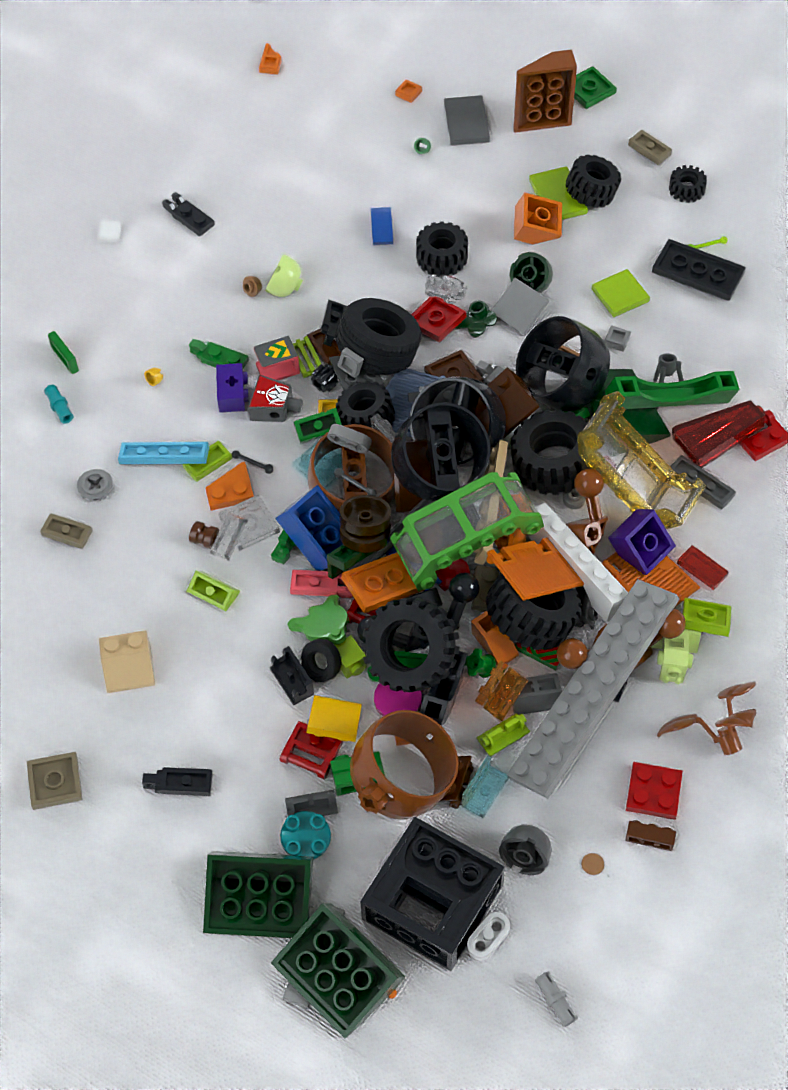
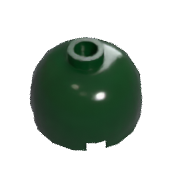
M526 252L519 255V258L510 267V281L512 282L514 278H517L538 293H542L552 282L553 271L551 264L538 253Z

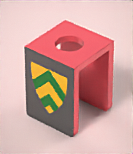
M289 335L254 346V352L258 358L256 367L260 375L279 381L300 374L298 354Z

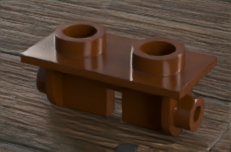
M458 756L456 779L450 791L439 802L449 801V806L458 809L459 805L463 804V793L466 790L463 785H468L474 770L473 763L471 762L472 756Z

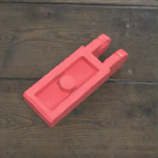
M292 570L290 594L338 595L341 598L353 597L346 586H338V583L345 585L341 579L342 574L331 579L328 577V571Z

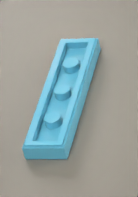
M122 442L118 461L119 464H206L209 443Z

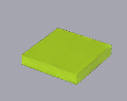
M628 269L592 284V291L613 317L650 301V296Z
M684 598L682 614L686 621L685 629L729 637L732 606Z

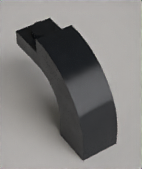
M460 650L459 654L454 656V659L457 660L455 667L449 669L450 674L446 679L440 680L439 684L431 687L429 693L424 695L420 713L432 718L440 725H444L447 721L463 679L462 674L468 653Z

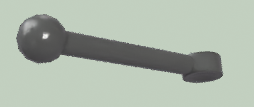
M341 468L335 470L334 475L336 478H344L367 492L368 495L376 496L375 489H369L347 476Z

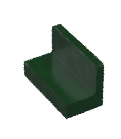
M344 545L327 554L328 577L334 579L373 552H356Z

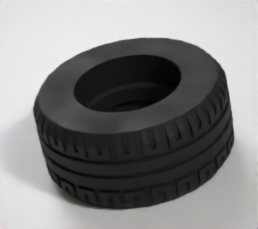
M362 298L352 302L345 308L335 339L340 352L347 347L364 359L361 367L362 370L374 374L392 375L410 367L420 345L422 333L414 316L401 306L383 299Z

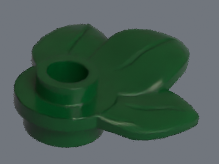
M474 301L466 312V318L455 328H468L470 336L476 338L485 332L486 326H494L496 324L497 316L495 312L489 310L488 305L483 301Z

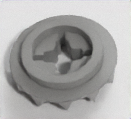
M101 469L86 471L77 481L78 493L81 494L83 499L88 498L91 502L93 499L101 501L102 497L105 495L109 496L110 490L113 489L111 475ZM99 483L100 488L94 487L92 489L91 484L97 485Z

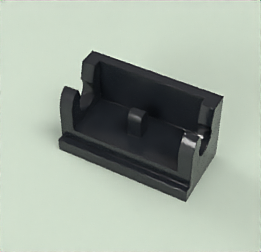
M287 646L282 651V657L279 659L275 655L271 657L272 666L270 670L294 706L314 695L312 680L291 648Z

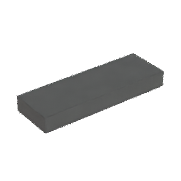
M683 455L668 468L667 473L721 510L736 494L734 489Z

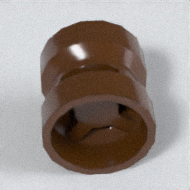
M196 521L190 530L189 542L194 544L201 543L205 548L213 549L218 541L220 530L217 527H207L205 523Z

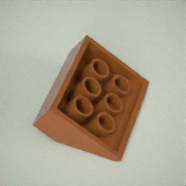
M572 49L551 52L517 70L514 133L572 125L577 64Z

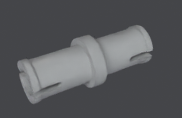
M550 972L543 973L535 979V982L547 999L546 1004L548 1007L553 1008L562 1026L566 1027L575 1022L578 1017L565 999L567 995L564 991H560Z

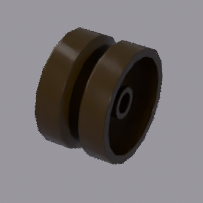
M360 495L346 500L341 505L340 540L344 546L350 550L365 553L379 551L387 546L391 540V507L385 500L372 495Z

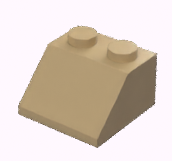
M146 630L99 638L101 663L107 693L155 686L151 646Z

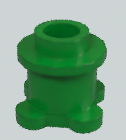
M475 648L473 653L467 656L465 665L468 668L469 676L475 677L478 673L482 678H488L495 671L496 662L494 657L489 654L482 655L481 649Z

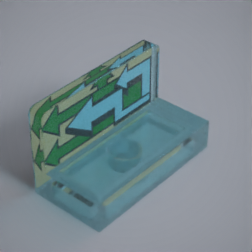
M486 756L462 794V807L481 818L485 817L508 780L506 773L491 766L492 758Z

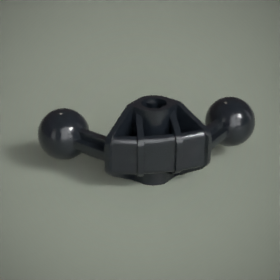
M470 573L455 575L449 584V592L453 599L446 617L453 619L455 626L452 627L453 631L459 630V622L466 603L472 602L479 594V582ZM366 616L358 624V637L363 643L366 642V637L362 636L365 628L370 627L367 623L370 616ZM413 622L409 636L395 632L393 645L405 649L404 652H409L421 648L426 649L429 646V640L424 629L419 624Z

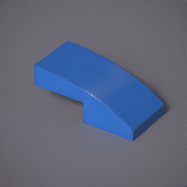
M391 207L371 208L373 245L393 244Z

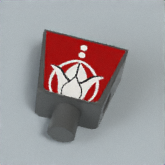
M259 375L248 406L250 421L284 422L289 411L301 412L303 400L293 398L292 386L290 384Z

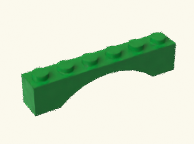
M717 371L694 379L671 383L648 382L636 376L615 377L605 390L610 409L620 410L729 403L740 388L734 371Z

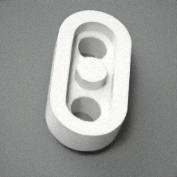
M500 912L489 914L471 934L467 941V951L473 959L485 960L489 958L507 937L510 930V922L506 915ZM494 925H499L501 927V930L494 931L492 927ZM481 944L485 947V949L483 951H478L475 947L476 945Z

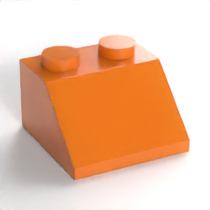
M524 192L515 206L514 240L537 244L560 238L562 236V202Z

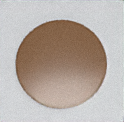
M590 853L583 857L581 865L586 873L597 875L604 869V860L600 855Z

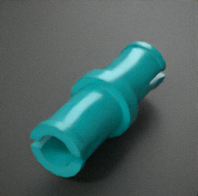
M54 384L48 385L44 389V393L50 401L51 409L57 413L61 423L67 424L71 422L74 416L67 406L66 398L60 394L57 386Z

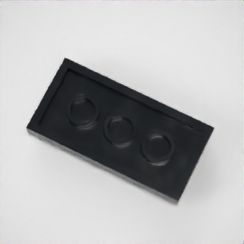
M668 239L652 267V273L727 301L731 300L746 271L745 266L672 239Z

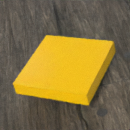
M314 695L307 733L318 737L325 736L341 741L355 742L362 704Z

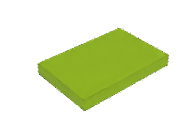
M567 166L529 175V181L537 196L562 202V220L588 213L587 206L578 203L567 192L568 188H566L565 184L570 172Z

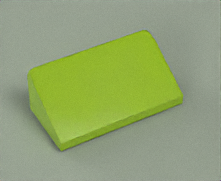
M196 570L186 592L227 611L240 590L203 571Z

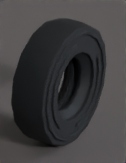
M316 639L307 643L302 649L301 665L310 679L315 682H326L335 678L340 672L342 665L340 653L337 647L329 640ZM317 652L323 653L326 657L327 667L325 669L319 668L315 661Z

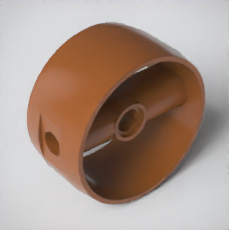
M356 424L344 425L370 437L372 443L368 451L376 454L389 469L392 484L378 497L390 504L395 496L394 470L391 462L392 443L385 435L371 427ZM327 432L318 441L311 454L308 467L309 490L318 485L340 513V507L346 500L355 496L367 495V492L341 478L344 500L330 494L320 484L314 468L327 453L341 448L344 474L367 487L365 453L353 451L330 441L327 437ZM353 471L358 473L359 475L352 476L349 474V472Z

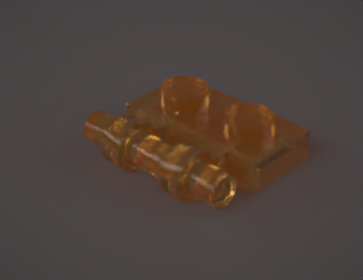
M502 660L496 668L493 667L490 672V678L484 686L480 687L478 690L479 695L475 699L476 703L481 706L484 705L483 708L500 721H503L529 681L513 668H508L509 665Z

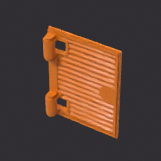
M542 538L539 544L535 541H529L502 547L499 553H496L494 549L486 553L488 555L487 563L496 565L523 601L584 585L580 577L548 538Z
M617 552L601 562L628 593L637 579L677 594L680 599L676 604L677 606L684 601V598H688L700 589V586L668 556L661 560L647 575L642 574L618 556ZM612 565H615L620 570V572L617 569H615Z

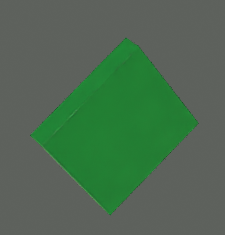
M594 66L576 74L574 99L585 109L617 92V87Z

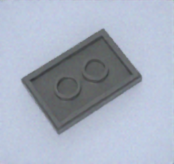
M482 95L444 98L450 145L490 142Z

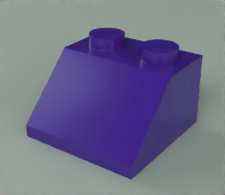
M636 509L608 537L618 556L644 575H647L676 547L654 509Z

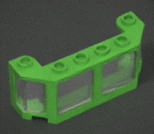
M491 472L405 517L402 521L405 526L400 533L394 532L390 539L418 592L430 589L435 585L438 578L436 570L447 568L452 562L461 557L470 556L473 551L491 545L496 539L512 534L517 528H520L523 534L533 535L544 527L540 513L536 511L528 498L516 472H509L508 477H500L498 472Z

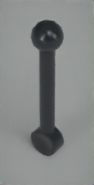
M238 450L232 452L234 459L239 458L265 469L267 474L273 472L271 464L264 465L241 455Z

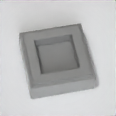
M611 325L604 341L608 347L624 352L630 339L631 331Z
M346 347L341 352L338 367L355 378L360 373L364 359Z

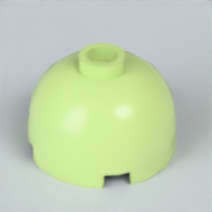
M283 254L265 291L277 297H286L293 290L298 291L303 282L300 279L301 268L299 264L291 257Z

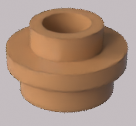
M255 276L245 277L243 280L244 292L250 297L257 296L262 289L260 280Z

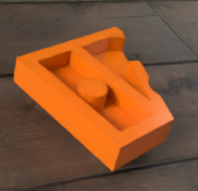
M241 462L205 488L210 511L255 501L245 462Z

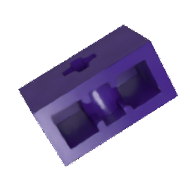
M242 363L216 365L219 413L245 411V402H249L248 389L244 388V385H248V372H243Z

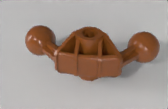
M588 468L576 475L574 486L577 493L586 499L589 518L569 522L566 525L594 555L595 549L604 535L608 516H603L599 500V494L604 487L603 477L597 470Z
M674 608L669 613L664 624L634 669L639 667L653 654L651 647L663 637L673 639L683 633L686 621L684 615L679 610ZM606 625L598 631L596 638L593 642V645L602 633V631L604 630V628L606 627ZM569 638L558 646L557 659L567 669H578L587 660L590 650L587 649L582 641Z

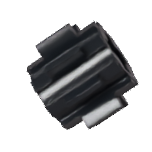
M320 364L312 373V384L319 391L325 392L327 390L330 392L339 383L332 365L325 364L323 366Z

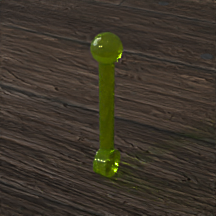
M722 236L717 240L698 245L688 244V246L699 249L718 243L726 244L728 238Z

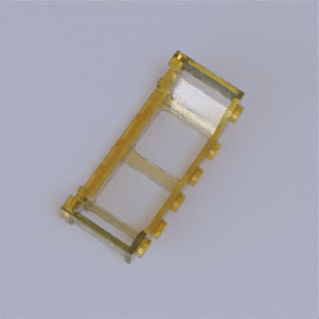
M619 391L603 396L599 402L600 406L584 430L577 435L579 456L589 468L597 470L602 475L604 483L615 493L617 498L630 508L632 513L636 509H654L666 529L682 526L706 488V484L700 478H697L694 483L687 482L685 479L687 474L685 472L677 474L622 416L626 409L624 407L618 408L625 401V398Z

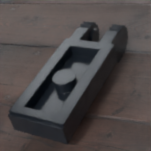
M177 192L171 195L173 201L177 203V207L167 199L162 201L163 207L175 219L198 236L203 235L215 225L211 217L189 201L184 200L182 195Z

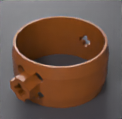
M411 710L394 711L376 720L356 743L350 760L351 779L359 794L357 797L360 799V806L367 812L380 813L393 819H411L431 810L450 791L458 773V755L448 733L432 718ZM429 733L433 736L430 740L426 737ZM377 735H393L413 744L425 756L432 769L434 777L433 795H413L393 785L384 776L376 763L373 753V737Z

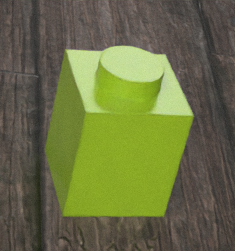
M352 635L346 637L343 643L335 645L341 656L342 665L340 670L346 679L361 674L367 668V664H365L363 659L366 655Z

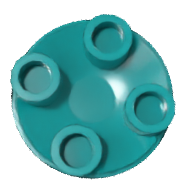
M301 811L286 818L281 829L280 840L283 849L288 855L313 856L314 859H317L329 847L331 831L327 821L321 814Z

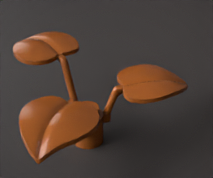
M756 681L731 686L717 695L718 699L726 698L729 717L715 723L716 727H722L717 730L718 735H715L697 714H687L676 717L664 724L657 733L658 739L663 733L684 729L694 723H699L713 738L714 743H720L724 755L739 752L743 748L735 726L752 728L757 712L756 709H749L733 714L731 701L735 696L743 695L753 689Z

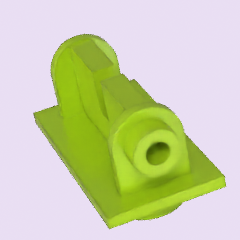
M516 713L482 733L476 739L491 757L531 731L524 724L527 722L525 716Z

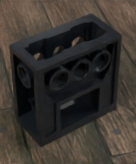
M414 817L361 899L362 920L447 970L452 971L467 947L468 938L480 925L503 887L505 866L421 819ZM408 894L444 914L435 932L398 912Z

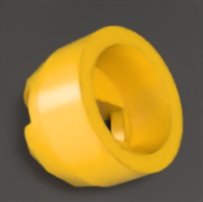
M153 367L145 371L144 376L149 385L156 386L163 380L164 375L160 373L161 369Z

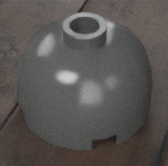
M526 824L511 828L503 837L499 847L500 857L508 867L512 868L515 865L522 868L519 873L532 876L541 874L544 871L545 867L548 866L552 852L548 836L538 827Z

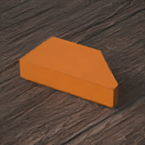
M269 43L265 45L259 65V73L278 75L282 58L278 52L271 48Z

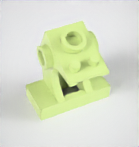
M684 629L680 636L673 639L663 637L651 647L663 649V651L658 650L657 665H661L659 680H662L664 683L669 681L675 682V684L684 682L687 668L691 669L693 663V654L689 653H698L701 632Z

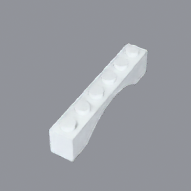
M546 503L534 507L540 513L544 527L533 535H527L537 544L541 542L542 538H548L583 581V587L588 595L591 606L605 622H609L628 592Z

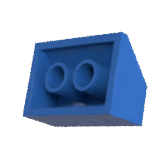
M318 485L292 503L275 518L316 571L328 568L327 554L343 545L340 540V513Z

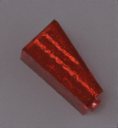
M749 400L676 425L672 428V438L693 463L703 468L763 428L766 415L761 406H756Z

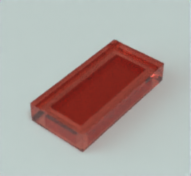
M693 545L677 561L678 565L712 590H715L729 574L728 570Z

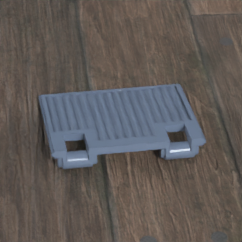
M408 368L394 374L385 387L390 394L395 410V421H392L393 425L391 428H387V431L397 433L400 426L410 417L414 402H408L407 393L419 392L420 386L429 385L436 380L445 378V376L437 377ZM409 427L407 437L412 438Z

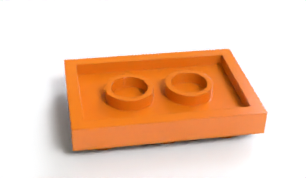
M397 552L343 572L341 577L364 613L385 606L387 602L400 600L418 593ZM404 552L403 555L415 575L418 571Z

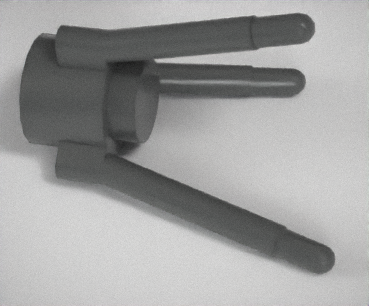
M664 353L660 355L653 381L657 382L660 375L659 383H664L665 376H672L675 371H677L679 382L684 381L681 371L682 362L677 361V357L674 354Z

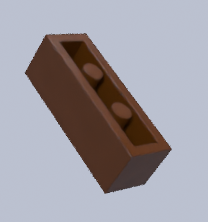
M633 820L628 823L625 841L672 851L676 831L669 827L661 828L655 824L647 825Z

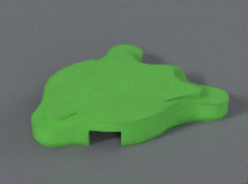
M330 595L323 604L310 607L308 609L309 615L292 618L287 624L291 631L304 633L309 641L327 639L333 644L338 645L346 640V625L350 621L347 612L340 606L338 595Z

